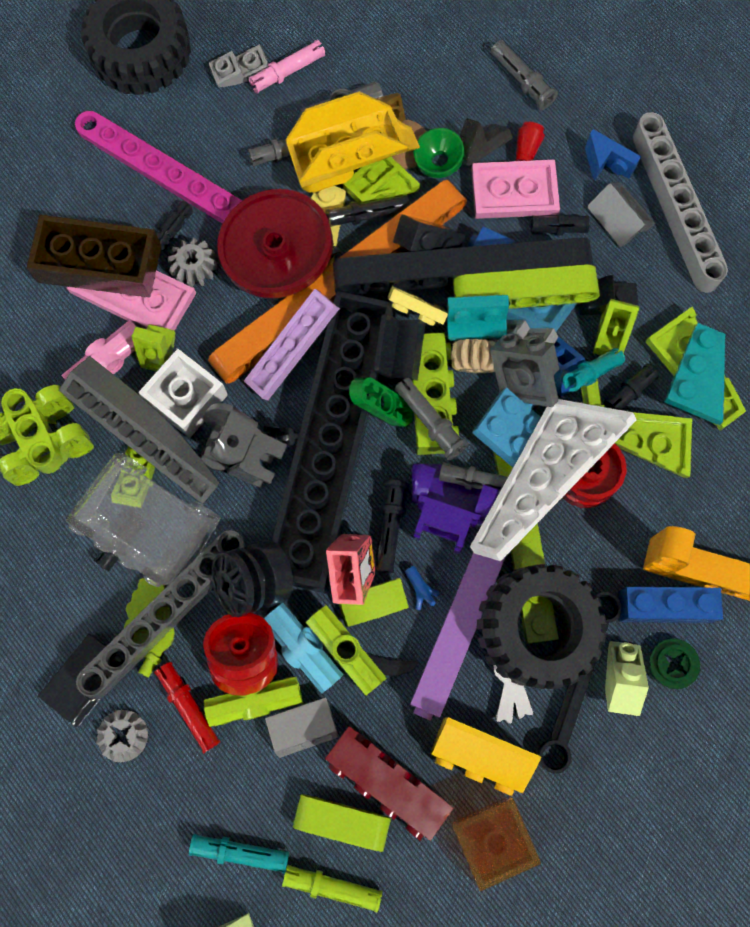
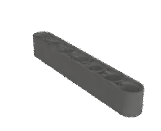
M232 530L221 533L79 673L76 680L79 692L91 699L104 697L213 588L212 575L202 574V566L206 563H213L216 555L224 552L223 546L227 542L234 541L238 543L239 548H245L243 537L238 532ZM190 584L194 586L195 592L192 596L188 598L179 596V589L183 585ZM167 606L172 608L170 618L164 621L156 619V613L161 607ZM139 629H147L149 631L148 639L141 644L134 643L133 636L135 632ZM116 652H124L126 658L123 665L116 668L111 667V656ZM93 675H99L102 681L100 687L96 691H88L86 687L87 680Z

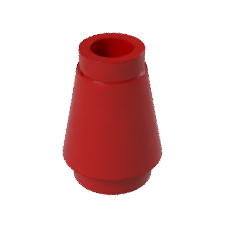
M524 122L522 127L518 129L515 161H533L545 137L542 125L535 122Z

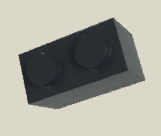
M401 214L393 242L413 252L461 248L465 235L443 225Z

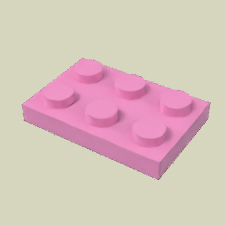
M555 160L472 163L475 219L526 217L532 215L549 216L559 213L560 204Z

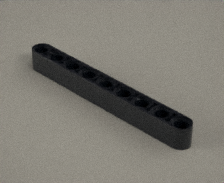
M568 238L344 257L333 262L335 292L340 291L359 295L390 292L392 286L403 291L453 287V280L458 276L466 274L575 265L594 266L590 240L588 238Z

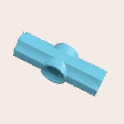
M284 603L280 604L264 618L271 626L275 639L282 646L281 652L285 660L292 667L300 668L321 694L343 676V673L322 650L323 644L313 631L308 627H303Z

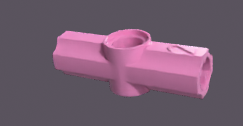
M129 320L107 339L100 338L91 343L85 351V356L61 376L66 380L69 373L89 356L112 374L118 372L124 364V359L135 351L131 337L136 327L135 324Z

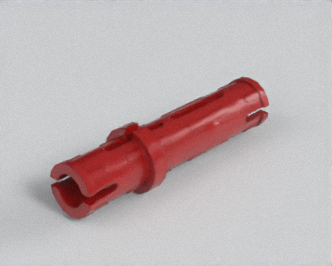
M172 661L161 666V669H157L154 674L158 677L169 695L167 700L169 703H174L204 754L221 741L213 729L209 727L207 719L190 694L191 687L189 684H184Z

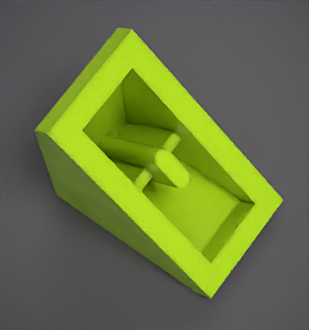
M610 299L601 315L593 349L594 354L603 355L613 348L619 349L617 353L620 351L624 353L639 311V306Z

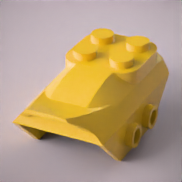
M360 91L306 108L285 139L300 186L304 191L312 193L346 183L353 177L355 169L420 148L412 128L395 117L391 105Z

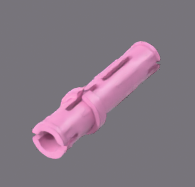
M315 40L310 45L281 61L269 63L268 68L250 76L249 83L251 87L255 85V88H253L254 92L258 94L274 83L280 84L284 81L285 77L324 57V47H318L321 45V42Z

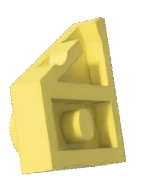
M392 286L388 295V299L393 301L391 307L406 314L409 309L420 314L419 320L434 326L435 322L444 324L448 313L443 307L430 304L422 298Z

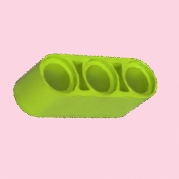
M301 794L292 827L306 833L383 852L391 818L367 810Z

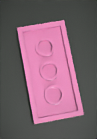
M157 270L151 298L67 287L71 294L127 321L130 320L143 329H146L148 325H155L175 330L196 295L194 288Z

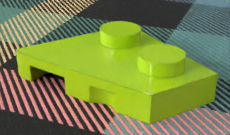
M392 157L361 167L353 174L349 181L343 183V189L360 204L417 192L420 189V183Z

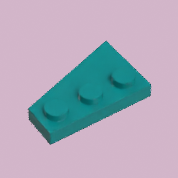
M700 323L696 324L664 401L717 425L723 423L724 333Z

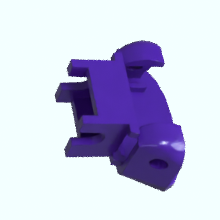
M413 464L412 501L418 504L417 509L422 510L413 539L419 541L421 533L424 531L456 542L453 553L460 554L469 527L475 528L476 524H483L500 491L483 485L482 490L476 488L468 490L463 485L439 481L441 464Z

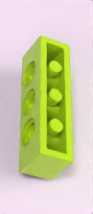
M445 333L424 334L418 381H412V383L442 419L446 418L452 422V415H456L457 408L456 398H450V388L454 387L453 370H448L447 360H451V343H445ZM428 362H434L439 368L428 370L424 365ZM430 389H436L441 393V396L439 398H431L426 392ZM414 413L417 455L445 454L436 441H431L428 437L429 430ZM452 425L453 430L459 436L458 426Z

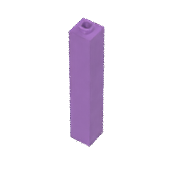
M474 552L472 553L410 702V705L415 707L414 714L430 721L433 716L438 718L441 716L476 631L477 619H480L483 612L479 611L481 601L488 599L489 596L486 595V592L491 585L495 584L505 557L498 561L475 554Z

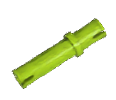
M287 865L282 887L310 893V897L315 899L318 895L369 909L376 913L378 912L382 890L322 875L323 871L316 870L315 873Z

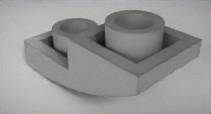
M260 44L238 56H235L233 51L209 62L218 87H228L248 82L250 76L269 67Z

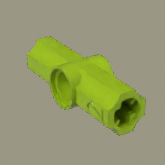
M327 605L306 621L308 627L365 696L387 679L362 649L358 640L348 632ZM343 642L351 643L355 648L354 656L350 659L341 658L337 653L339 644Z
M289 677L277 680L259 692L246 696L225 694L205 699L204 711L209 727L231 723L240 719L246 721L269 715L271 711L302 704L303 700L298 678Z

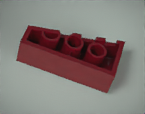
M351 726L346 729L325 758L330 763L328 766L330 770L342 779L347 776L356 784L353 788L367 799L371 796L382 803L379 808L393 820L397 816L408 823L405 829L420 841L423 837L431 841L454 809L448 802Z

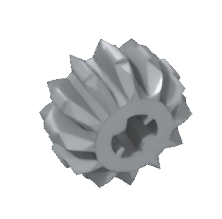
M193 237L190 244L182 240L181 248L172 246L173 255L168 256L169 271L172 276L176 277V280L182 283L187 282L188 286L192 288L195 282H199L201 286H204V278L213 280L212 271L217 270L216 255L212 249H209L205 241L198 244L197 240Z

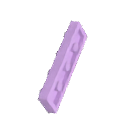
M314 289L245 378L244 382L262 399L269 400L340 308L320 291Z

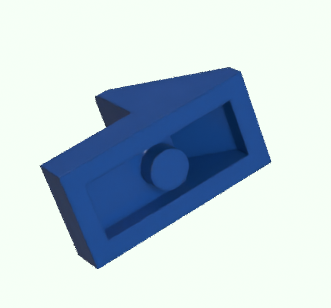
M594 129L591 131L585 146L594 181L605 166L609 167L615 174L623 175L629 179L641 158L640 155Z

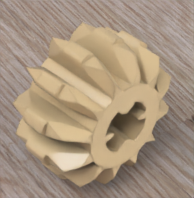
M486 339L456 341L453 344V351H451L452 368L459 372L475 374L495 372L490 349L496 343Z

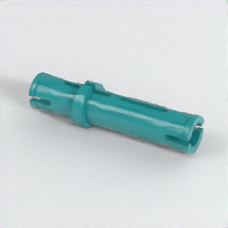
M613 348L591 362L585 361L579 364L576 370L565 374L563 377L565 388L567 389L572 386L569 391L574 392L584 385L594 384L597 378L624 363L625 355L623 351L617 353L619 349Z
M195 833L192 836L189 856L217 860V864L222 865L225 862L273 870L284 874L286 872L289 851L229 841L230 837L224 836L222 839L201 836Z

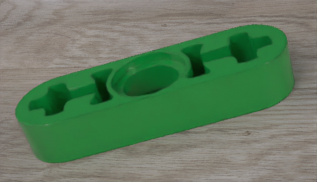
M371 377L355 378L351 382L349 394L355 405L391 426H408L412 422L413 411L399 394ZM381 396L384 399L383 409L381 408Z

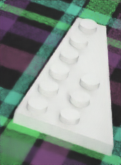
M558 399L559 401L554 407H546L470 546L475 554L501 561L637 420L634 413Z

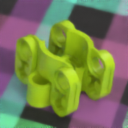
M51 385L41 389L36 393L35 401L25 391L17 388L7 391L2 397L1 404L4 413H0V445L17 441L20 448L16 452L7 454L0 459V471L4 479L15 486H22L34 481L39 477V471L46 474L53 473L68 458L81 457L94 448L88 433L78 423L65 425L56 432H52L48 423L57 424L56 420L66 416L75 408L71 400L59 391L61 388L59 385ZM25 401L24 407L21 410L15 411L16 406L20 402ZM38 426L36 434H34L31 437H27L29 432L33 428Z

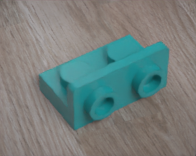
M508 295L448 298V339L501 338L506 335V318L509 309Z

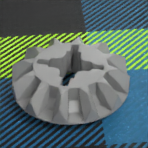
M118 710L104 717L103 722L97 729L96 744L99 746L102 755L113 762H127L136 758L144 750L148 740L146 723L137 713L129 710ZM132 726L126 735L131 746L124 742L112 745L117 737L113 727L124 730Z

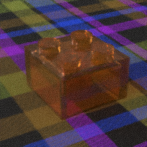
M509 796L450 822L479 891H483L541 864L515 801Z

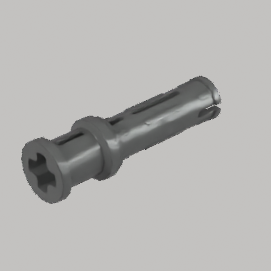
M499 40L493 45L490 51L491 54L520 82L522 92L525 95H530L537 102L539 110L548 108L557 98L558 91L555 88H550L543 81V76L539 72H533L505 44L504 40Z
M410 378L404 379L405 385L400 382L395 387V391L399 393L429 430L428 437L431 441H436L445 452V458L447 460L454 459L466 449L469 443L466 439H461L453 430V424L450 420L442 419Z

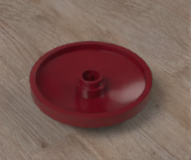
M288 189L265 190L247 197L227 215L219 231L217 243L218 256L227 276L241 290L263 298L286 297L304 290L323 273L332 254V230L323 209L307 195Z

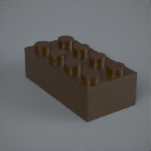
M39 214L26 268L38 283L151 298L162 245L154 229Z

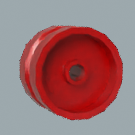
M613 444L589 469L590 473L586 472L562 498L569 504L579 508H594L605 503L622 486L627 473L626 459L620 448Z
M248 613L242 617H232L229 614L224 615L215 621L206 632L203 647L212 681L220 690L231 695L246 696L259 692L270 684L277 673L278 656L272 628L263 617L254 613Z

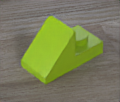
M148 325L146 329L135 327L131 337L140 367L157 372L173 353L175 331L155 325Z

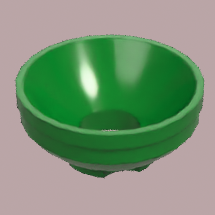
M435 128L425 132L417 140L420 148L414 150V158L418 168L425 175L433 178H443L453 174L461 166L464 159V145L461 138L454 131L446 128ZM436 155H446L448 162L443 166L434 165L432 160Z

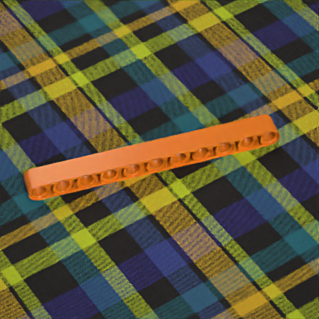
M444 180L340 258L409 251L408 249L393 242L401 214L443 225L464 208L467 199L449 180ZM333 263L326 267L320 277L310 286L298 293L287 296L212 352L208 358V363L226 384L236 381L259 362L314 289L320 291L334 303L336 292L334 288Z

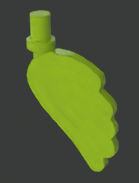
M156 570L152 572L149 579L142 578L139 580L138 589L132 593L131 602L126 606L129 619L125 622L124 628L165 589L164 576L161 571ZM161 607L156 613V619L164 621L170 618L172 615L170 607ZM174 627L144 656L146 659L138 673L149 678L155 666L160 665L162 662L160 656L174 641ZM147 629L136 631L133 636L134 643H144L149 637V631Z

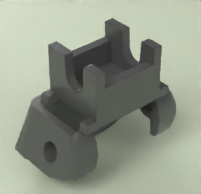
M224 403L210 405L206 409L203 419L212 429L200 454V458L207 468L214 471L228 470L226 475L234 476L258 488H261L263 482L270 484L275 473L262 467L260 461L271 464L274 457L281 459L287 444L261 433L257 429L258 422L234 406Z

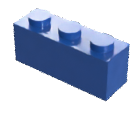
M626 587L618 592V598L622 606L619 616L620 622L713 623L723 619L721 588Z

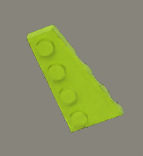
M693 307L686 310L646 340V344L673 376H675L693 329L698 323L695 318L697 314ZM725 375L723 423L721 425L714 423L719 431L746 412L733 384Z

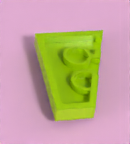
M633 412L637 420L614 444L630 454L683 478L690 477L692 418Z

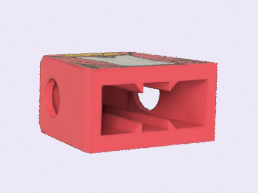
M342 534L326 550L333 603L363 605L375 575L372 539L370 535Z

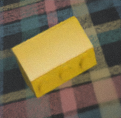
M449 717L443 718L430 752L431 755L436 756L434 763L449 770L453 769L454 764L466 769L464 776L480 783L483 782L484 777L496 782L494 789L510 796L513 795L514 790L523 794L541 759L539 755Z

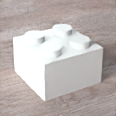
M179 349L171 355L138 392L165 420L189 439L205 422L203 416L206 409L212 404L221 403L228 395L223 383Z

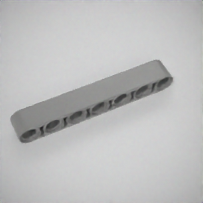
M654 112L646 113L639 120L633 134V142L641 156L642 163L694 285L701 292H712L727 275V264L663 118ZM696 248H700L704 253L699 252ZM706 272L711 273L715 278L708 276Z

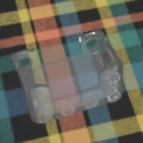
M115 453L66 517V521L69 523L68 527L74 533L82 536L86 535L92 539L94 546L101 551L111 552L117 556L120 564L126 568L136 569L145 575L144 579L151 585L156 587L169 585L199 556L221 517L197 501L183 502L144 476L143 474L147 471L146 467L124 453Z

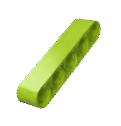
M593 265L466 274L458 276L453 280L455 297L508 295L509 309L585 303L596 300L600 296L596 267Z

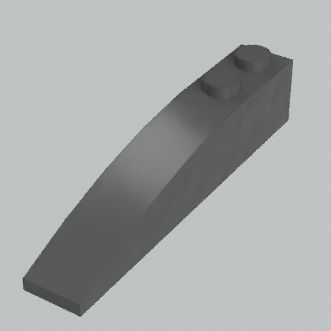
M91 356L87 357L69 373L59 389L64 396L203 504L217 488L219 482L183 437L151 405Z

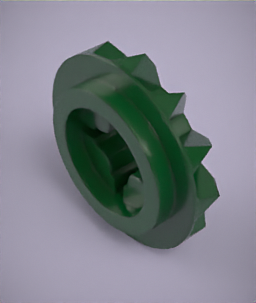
M667 639L660 642L654 647L649 657L650 672L657 679V683L669 689H683L690 686L697 679L700 672V660L697 652L689 643L680 639ZM682 655L678 662L681 671L679 672L675 669L667 672L670 663L666 657L673 659Z

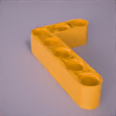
M669 526L650 538L643 567L644 570L703 588H721V593L750 601V563L694 548L693 544L696 534L686 528Z

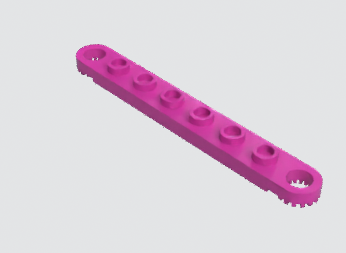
M85 111L75 120V127L83 139L91 142L97 148L222 224L231 210L242 201L94 111ZM90 120L97 123L95 128L91 130H85L83 127L85 126L84 123L87 124V121L90 122Z

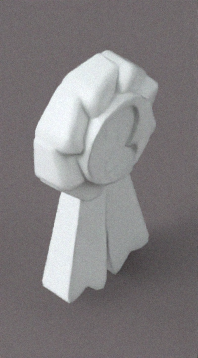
M493 665L495 676L504 683L496 721L505 720L511 724L514 703L518 719H522L525 714L533 715L524 686L512 683L510 678H503L496 672L497 666Z

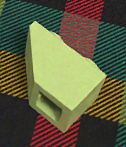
M610 641L605 683L608 712L640 716L649 689L641 645Z

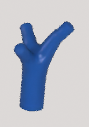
M415 566L408 568L405 574L412 583L416 593L415 609L421 610L423 598L430 606H434L436 602L431 595L437 597L439 596V591L425 583Z

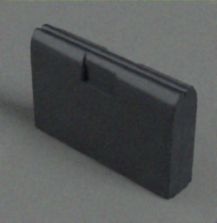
M88 633L38 695L42 701L75 727L80 726L101 699H91L79 692L76 685L79 673L106 647L104 643ZM116 653L110 658V665L114 668L120 667L125 662ZM93 675L87 680L86 687L88 691H96L100 687L102 681L99 675Z

